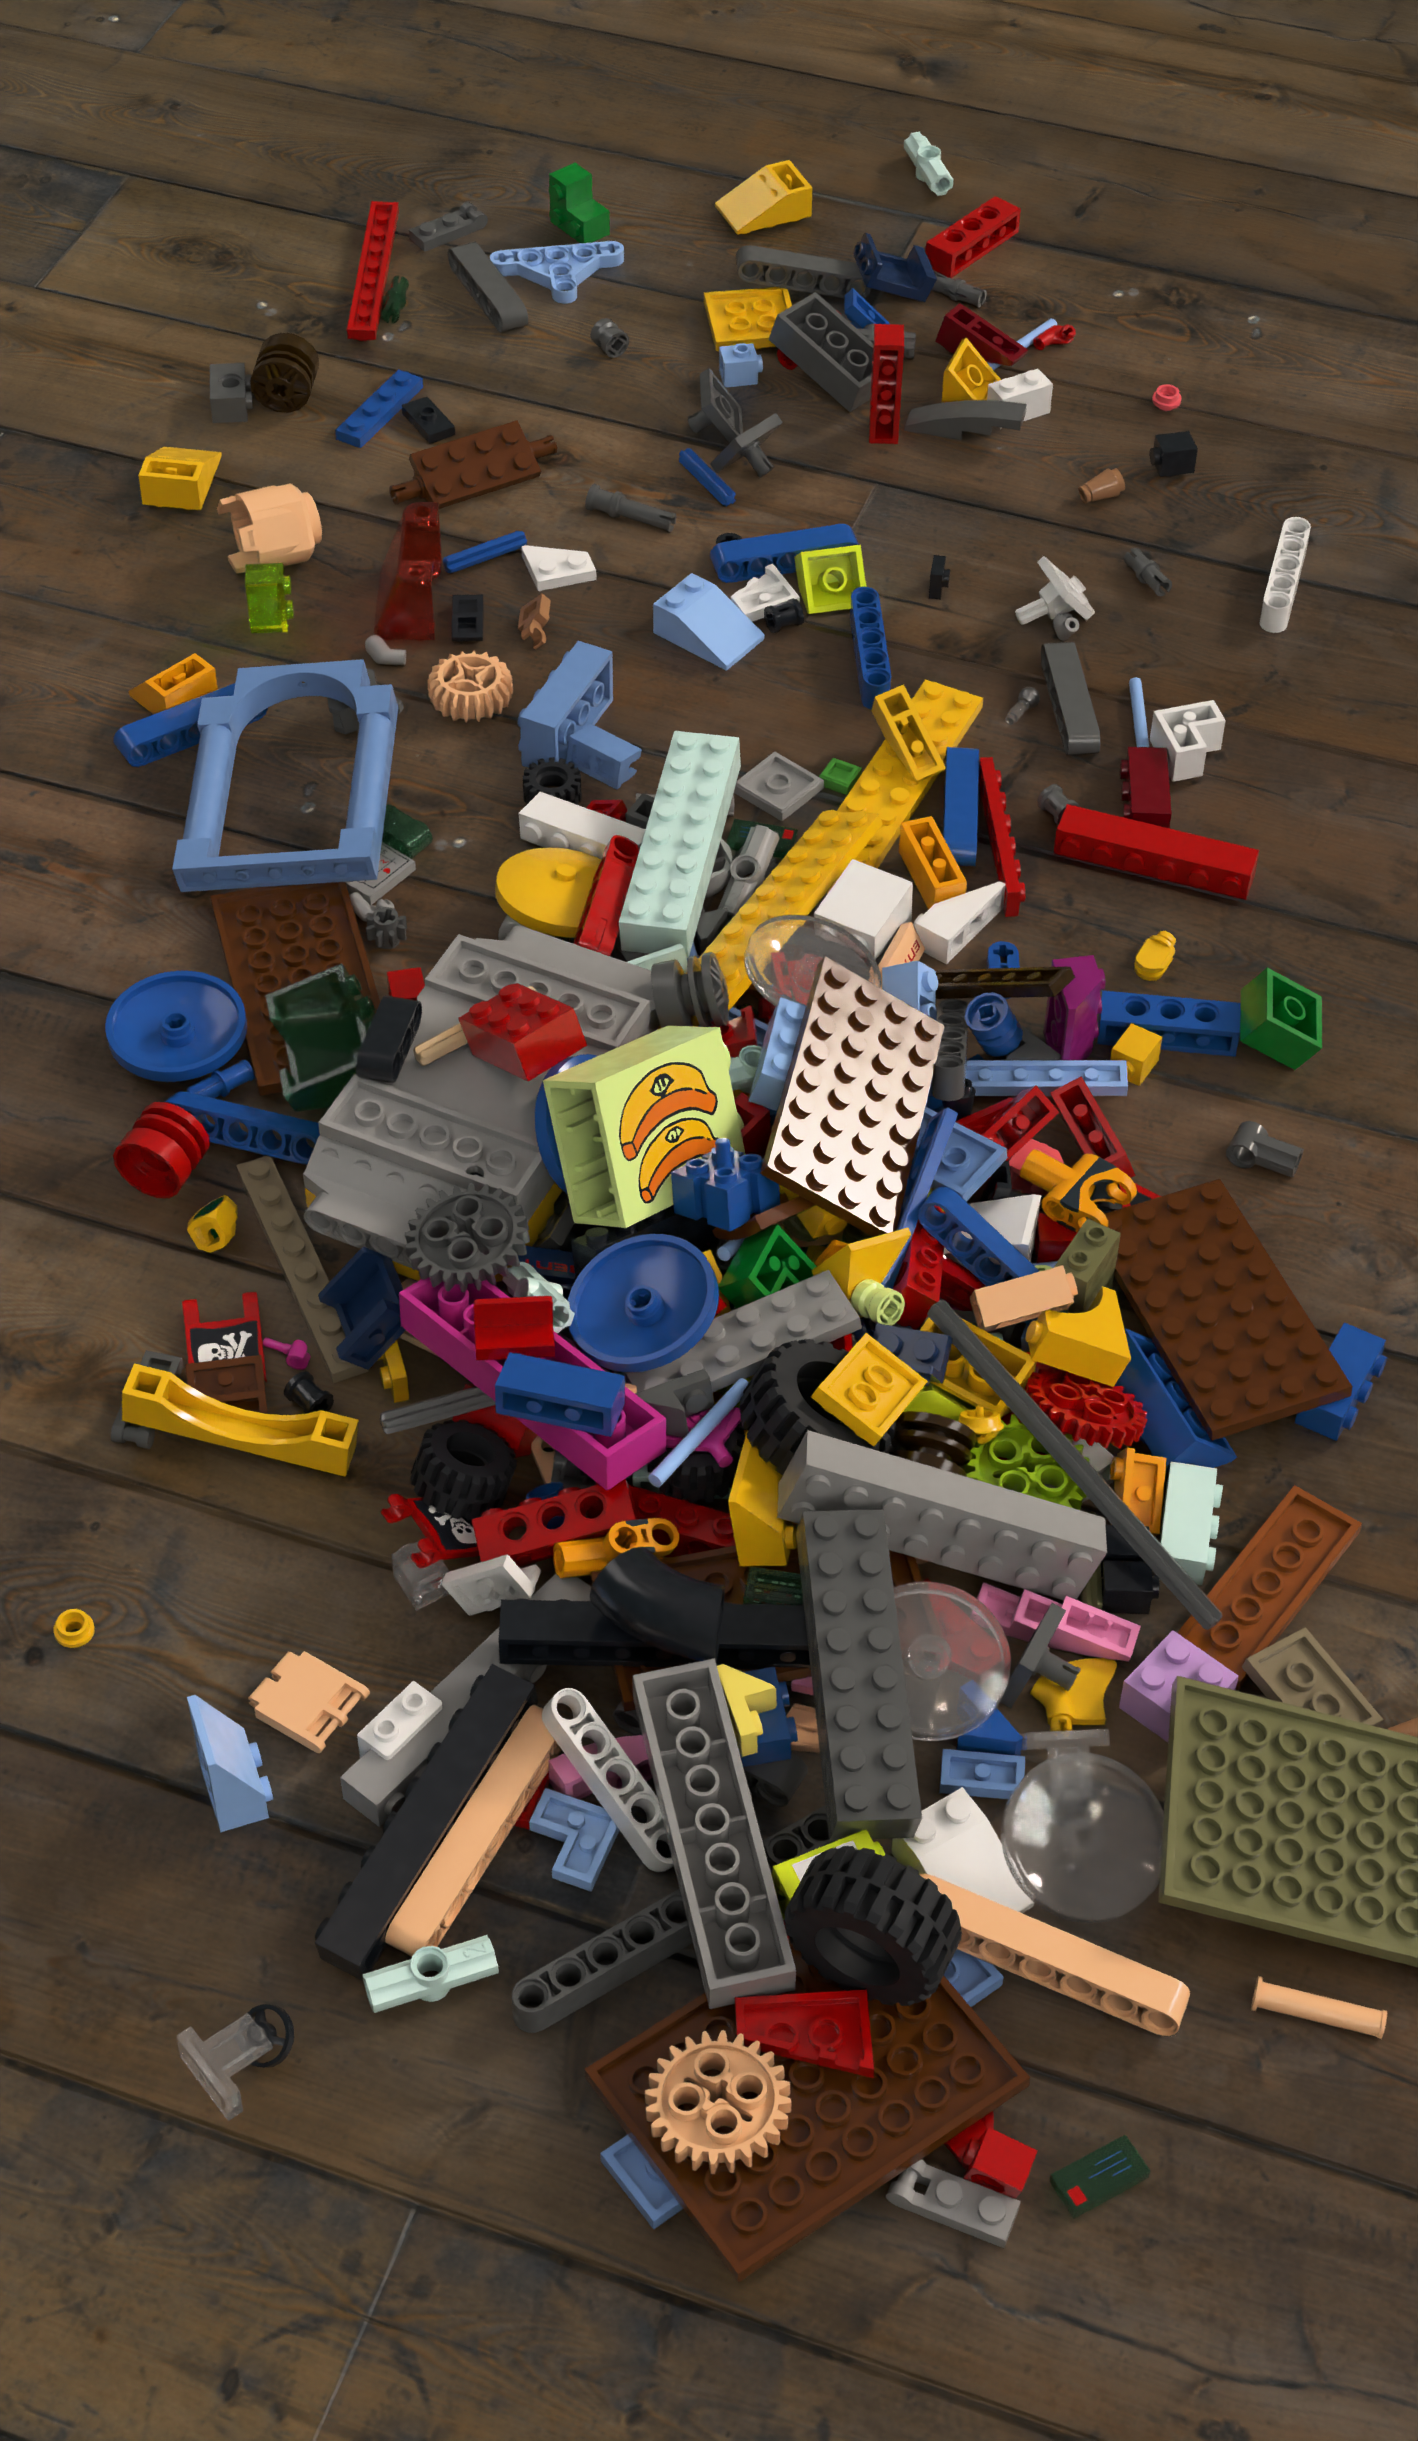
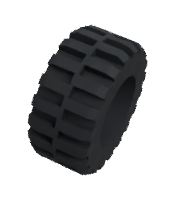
M812 1339L783 1343L769 1353L743 1391V1396L740 1399V1413L743 1429L748 1430L747 1439L752 1447L756 1446L760 1450L759 1456L766 1463L770 1461L776 1466L775 1471L781 1475L784 1474L807 1430L880 1452H885L895 1437L896 1421L873 1447L866 1440L858 1437L852 1429L833 1414L825 1411L819 1403L811 1398L819 1385L849 1353L843 1348L837 1350L833 1348V1344L824 1341L816 1344Z
M843 1846L839 1849L835 1847L814 1857L785 1910L784 1919L787 1936H790L791 1945L795 1950L801 1952V1958L809 1966L813 1965L818 1969V1974L827 1980L831 1979L838 1983V1987L846 1991L867 1989L868 2000H880L882 2004L886 2005L899 2003L901 2006H909L931 1997L932 1993L936 1992L961 1941L962 1931L957 1910L952 1908L951 1900L946 1894H941L938 1891V1886L933 1881L924 1879L918 1874V1870L910 1865L906 1867L900 1864L892 1856L887 1854L881 1856L875 1854V1850L867 1848L855 1850L853 1846Z

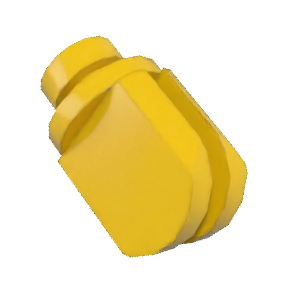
M1160 931L1157 935H1153L1145 940L1135 955L1134 962L1135 973L1140 978L1147 981H1157L1163 976L1174 959L1172 957L1175 954V937L1167 931Z

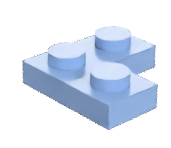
M545 1788L529 1821L530 1831L565 1842L552 1868V1878L592 1892L619 1833L618 1827L605 1809L601 1806Z

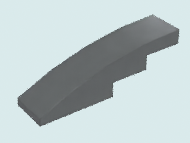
M964 400L913 408L910 410L904 431L956 440L962 439L964 431L991 435L994 426L1020 431L1026 415L1027 404L994 400Z

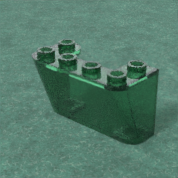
M342 963L266 995L270 1021L286 1043L291 1075L286 1068L279 1070L283 1095L295 1112L330 1108L353 1075L357 1074L356 1063L358 1053L371 1025L373 1016L376 1013V1008L369 995L364 997L362 994V987L355 974L349 975Z

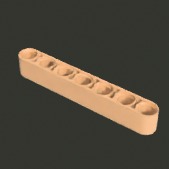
M532 1705L525 1712L390 1923L385 1937L386 1944L411 1957L422 1947H438L549 1771L548 1760L557 1757L562 1750L542 1721L543 1708Z
M919 1874L924 1879L933 1881L938 1886V1891L941 1894H946L951 1900L952 1908L957 1910L962 1931L961 1941L957 1947L958 1950L1161 2036H1172L1178 2032L1190 1997V1991L1183 1982L929 1874Z

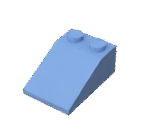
M693 573L653 604L654 634L726 671L764 640L765 634L715 584Z
M192 1695L187 1697L199 1764L220 1833L268 1819L266 1802L273 1800V1795L268 1777L263 1776L259 1778L257 1767L263 1765L257 1743L249 1744L243 1727L198 1696Z

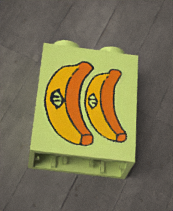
M665 1026L543 1080L574 1223L627 1228L674 1205L671 1172L686 1165L687 1161L702 1158L703 1155L711 1152V1149L715 1147V1141L719 1138L729 1139L730 1146L734 1150L743 1152L746 1155L741 1134L744 1123L736 1110L729 1075L730 1054L722 1040L720 1027Z

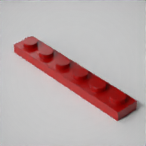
M981 757L979 759L978 787L997 880L1006 884L1003 905L1005 917L1018 916L1020 902H1025L1026 892L1024 882H1019L1018 880L1021 876L1019 859H1014L1016 854L1015 837H1009L1011 832L1010 814H1004V811H1006L1005 792H1000L999 790L1002 785L1001 771L995 770L993 757Z

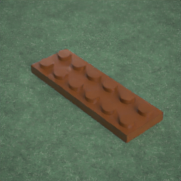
M1294 1485L1208 1593L1207 1597L1222 1613L1223 1617L1211 1629L1205 1630L1191 1615L1177 1633L1237 1674L1239 1677L1236 1690H1239L1249 1677L1242 1668L1245 1660L1273 1645L1358 1536L1362 1523Z

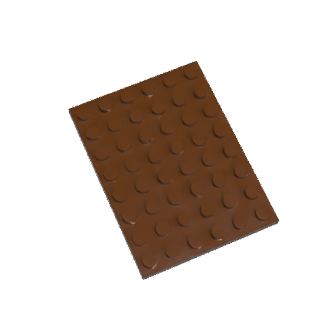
M788 1939L796 1968L795 1990L781 1994L846 1991L838 1987V1983L831 1979L827 1980L818 1974V1969L813 1965L809 1966L801 1958V1952L795 1950L790 1943V1939ZM944 1975L936 1992L919 2003L901 2006L899 2003L886 2005L882 2004L880 2000H868L874 2078L774 2055L773 2067L783 2065V2080L790 2082V2095L787 2097L791 2098V2112L786 2114L788 2116V2128L786 2130L778 2129L780 2131L779 2145L766 2141L768 2145V2156L766 2158L758 2155L756 2152L752 2153V2167H747L741 2159L735 2160L734 2173L729 2172L725 2162L719 2163L715 2174H711L709 2162L705 2161L694 2171L692 2170V2157L687 2156L680 2163L675 2162L676 2147L663 2152L661 2149V2138L663 2136L653 2138L651 2133V2124L653 2122H649L646 2119V2107L649 2105L645 2102V2090L652 2089L649 2087V2074L659 2073L657 2070L658 2058L671 2062L669 2047H677L683 2052L686 2050L685 2037L689 2036L697 2045L702 2043V2033L704 2031H707L711 2041H717L721 2030H725L727 2042H734L737 2037L735 2004L709 2009L706 1994L703 1993L585 2068V2078L736 2280L740 2282L1030 2086V2076ZM710 2069L705 2071L703 2074L707 2076H717L722 2072L716 2069ZM745 2092L740 2096L745 2099H754L759 2095L754 2092ZM684 2103L677 2108L683 2111H690L696 2106L691 2103ZM721 2126L714 2131L720 2134H728L734 2129L728 2126Z

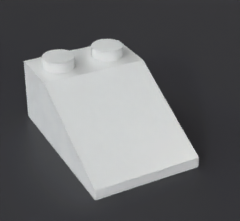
M963 1787L921 1811L922 1820L913 1838L892 1839V1855L900 1864L906 1867L910 1865L918 1870V1874L935 1876L1020 1913H1024L1034 1907L1033 1899L988 1818Z

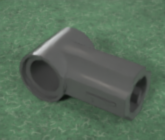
M1245 1121L1238 1127L1226 1150V1156L1233 1165L1240 1168H1251L1256 1164L1283 1175L1294 1177L1304 1149L1269 1137L1262 1125L1252 1121Z

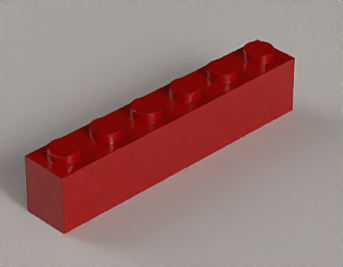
M1069 804L1066 805L1056 829L1054 854L1244 900L1247 899L1259 856L1258 849Z

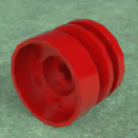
M153 1102L145 1107L141 1116L135 1121L132 1130L127 1132L116 1147L113 1154L114 1164L121 1176L134 1188L156 1198L169 1199L179 1193L192 1170L197 1167L200 1160L207 1153L210 1147L209 1135L203 1125L183 1108L168 1102Z

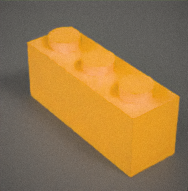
M929 816L901 822L899 853L928 910L936 903L965 894L967 881L933 817Z

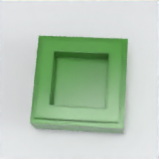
M832 758L819 777L824 780L825 788L848 795L861 776L862 767Z

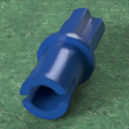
M241 1060L239 1063L221 1072L218 1070L213 1071L211 1077L188 1087L187 1092L216 1098L220 1095L225 1097L229 1095L230 1090L254 1080V1071L247 1060Z

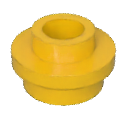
M69 1609L59 1615L54 1624L53 1631L55 1639L60 1645L67 1648H77L87 1644L92 1639L95 1627L92 1618L84 1611ZM73 1629H79L76 1632H70Z

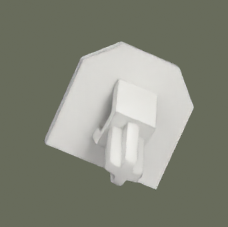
M1045 556L1037 563L1050 582L1039 591L1040 599L1015 611L1021 625L1046 614L1052 620L1059 614L1063 615L1075 610L1084 619L1088 620L1095 613L1082 593L1086 588L1076 576L1069 578Z

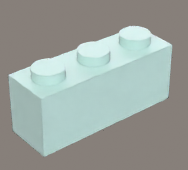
M1171 1461L1166 1484L1159 1543L1197 1585L1202 1586L1205 1570L1213 1571L1216 1548L1209 1547L1210 1539L1217 1538L1219 1516L1212 1515L1213 1507L1220 1508L1223 1485L1216 1484L1217 1468Z

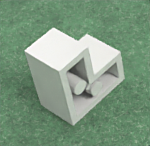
M1214 700L1154 711L1150 742L1153 747L1167 748L1169 777L1172 782L1203 776L1206 752L1221 750L1226 720Z

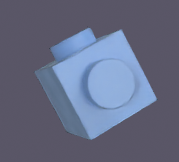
M739 343L719 347V372L725 388L758 384V372L763 371L761 354H756L753 343Z

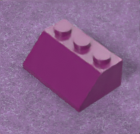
M1094 955L1053 959L1051 967H1071L1075 978L1055 997H1048L1043 1031L1047 1045L1061 1055V1060H1086L1092 1053L1094 1038H1098L1099 1035L1097 1014L1102 1013L1100 991L1105 989L1106 986L1105 973L1102 968L1098 969Z

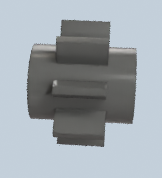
M382 907L373 913V917H366L367 940L375 939L377 948L392 949L400 943V940L407 939L406 916L398 917L396 909Z

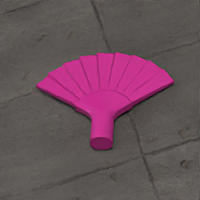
M733 1408L694 1451L709 1452L720 1467L729 1466L733 1461V1457L724 1444L741 1422L740 1408ZM710 1409L686 1417L689 1432ZM666 1434V1447L675 1448L683 1438Z

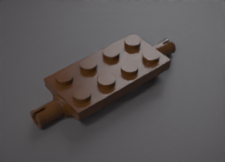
M518 420L410 454L409 461L414 470L413 480L391 485L389 487L391 498L396 497L393 499L396 505L416 497L428 500L432 510L435 511L539 477L542 471L536 459L556 454L557 445L556 442L550 443V441L554 440L552 435L528 442Z

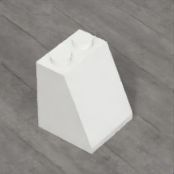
M852 859L814 912V936L821 938L825 942L834 943L856 954L875 960L888 949L900 925L912 922L913 882Z
M1031 1194L968 1203L1031 1262L1041 1195ZM961 1231L965 1237L973 1239L970 1234ZM944 1247V1255L965 1267ZM988 1257L991 1262L1000 1265L996 1259Z

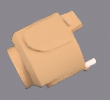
M291 483L280 486L271 485L241 492L219 501L217 507L219 515L231 512L233 531L240 552L228 555V561L236 574L249 571L257 574L306 562L313 554L315 545L320 544L322 540L320 516L312 496L308 492L302 493Z

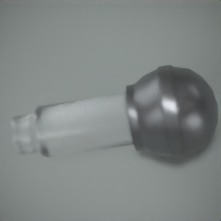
M1025 687L1019 692L1018 702L1012 707L1005 718L1008 724L1012 725L1014 722H1017L1026 710L1038 705L1040 694L1035 688Z

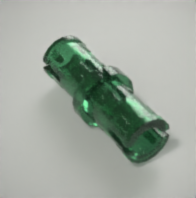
M395 276L391 281L390 289L385 293V306L381 316L387 323H389L390 316H393L391 323H396L399 320L401 309L405 307L406 291L408 290L409 282L403 276L400 283H398L399 276Z

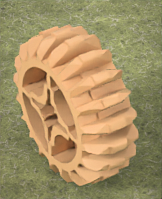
M475 650L471 654H465L463 651L458 656L449 654L448 660L439 659V664L432 666V672L429 674L427 681L428 696L435 710L441 711L443 717L451 715L453 721L461 718L466 723L469 719H476L480 722V719L483 717L491 719L493 713L501 714L502 708L508 707L513 694L512 675L510 670L507 669L506 663L499 662L498 656L489 658L487 652L480 655L476 654Z

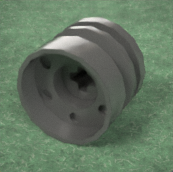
M713 952L704 953L701 958V964L695 955L688 958L686 974L676 959L652 965V991L661 1028L665 1026H693V1016H696L701 1027H711V1018L717 1027L727 1026L729 1017L728 988L725 976Z

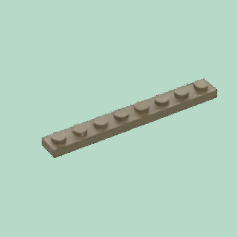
M264 1156L236 1165L237 1175L332 1382L336 1383L369 1372L367 1369L341 1360L338 1356L336 1347L346 1338L336 1309L321 1303L318 1294L330 1281L272 1157Z

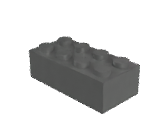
M816 292L777 315L769 340L849 412L870 400L873 342Z

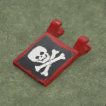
M256 1292L242 1294L245 1318L200 1323L197 1300L190 1299L182 1302L188 1364L261 1355L264 1381L267 1382L260 1312Z
M391 1494L387 1498V1502L391 1507L383 1508L380 1511L388 1523H396L412 1516L426 1537L420 1539L417 1543L421 1552L412 1553L410 1556L418 1568L428 1567L440 1560L480 1556L472 1520H467L464 1517H460V1519L452 1518L451 1515L445 1512L441 1514L435 1511L437 1507L433 1504L427 1506L423 1502L424 1497L406 1499L400 1494Z

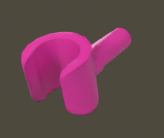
M267 1337L263 1340V1346L286 1354V1363L290 1367L297 1370H304L307 1367L311 1356L307 1352L308 1347L304 1341L295 1340L291 1345Z

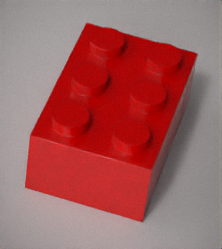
M518 983L503 987L498 995L488 1001L474 1004L470 1007L469 1012L458 1018L473 1056L525 1081L532 1080L587 1046L573 1007Z

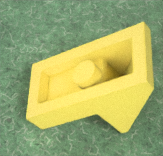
M725 1664L718 1665L717 1669L741 1757L758 1753L757 1736L763 1734L758 1714L777 1707L776 1688L770 1683Z

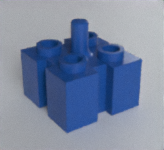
M719 1138L715 1141V1147L711 1149V1152L703 1155L702 1158L691 1159L686 1162V1165L671 1172L674 1213L694 1220L704 1217L707 1218L709 1225L732 1231L749 1221L750 1214H760L780 1205L779 1184L760 1174L764 1160L760 1155H744L743 1152L734 1150L730 1146L729 1139Z

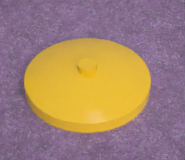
M537 848L513 855L501 865L497 873L495 896L498 904L507 915L527 928L547 935L575 938L591 884L601 859L584 852L564 848Z

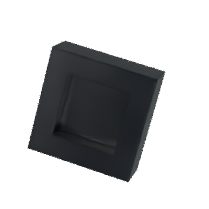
M934 555L929 586V598L941 600L943 587H949L951 569H945L946 556Z

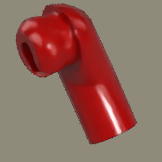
M1070 324L1064 326L1054 325L1035 337L1033 344L1037 350H1043L1050 344L1066 345L1073 341L1076 330Z

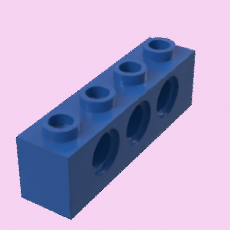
M1102 990V1013L1099 1014L1098 1019L1099 1035L1097 1044L1114 1046L1132 1023L1162 1036L1160 1050L1236 1057L1240 1036L1241 1003Z

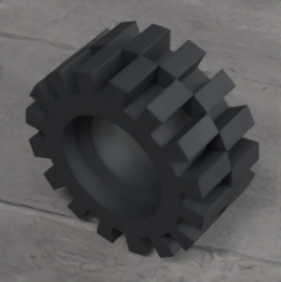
M551 757L549 762L539 759L538 765L534 762L531 763L529 769H525L523 776L524 803L527 802L528 804L539 792H543L578 805V801L581 802L582 798L580 770L578 767L574 768L572 762L566 765L565 759L562 758L559 759V762H555L554 757ZM546 786H559L557 788H546Z

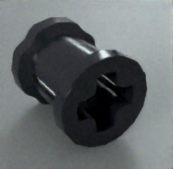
M789 599L787 604L777 607L770 605L764 609L765 622L772 633H777L781 628L792 624L799 626L804 623L803 610L797 599Z
M307 1371L293 1376L284 1389V1396L289 1401H295L304 1409L305 1414L320 1410L329 1412L334 1403L333 1395L329 1391L321 1390L314 1383V1377Z

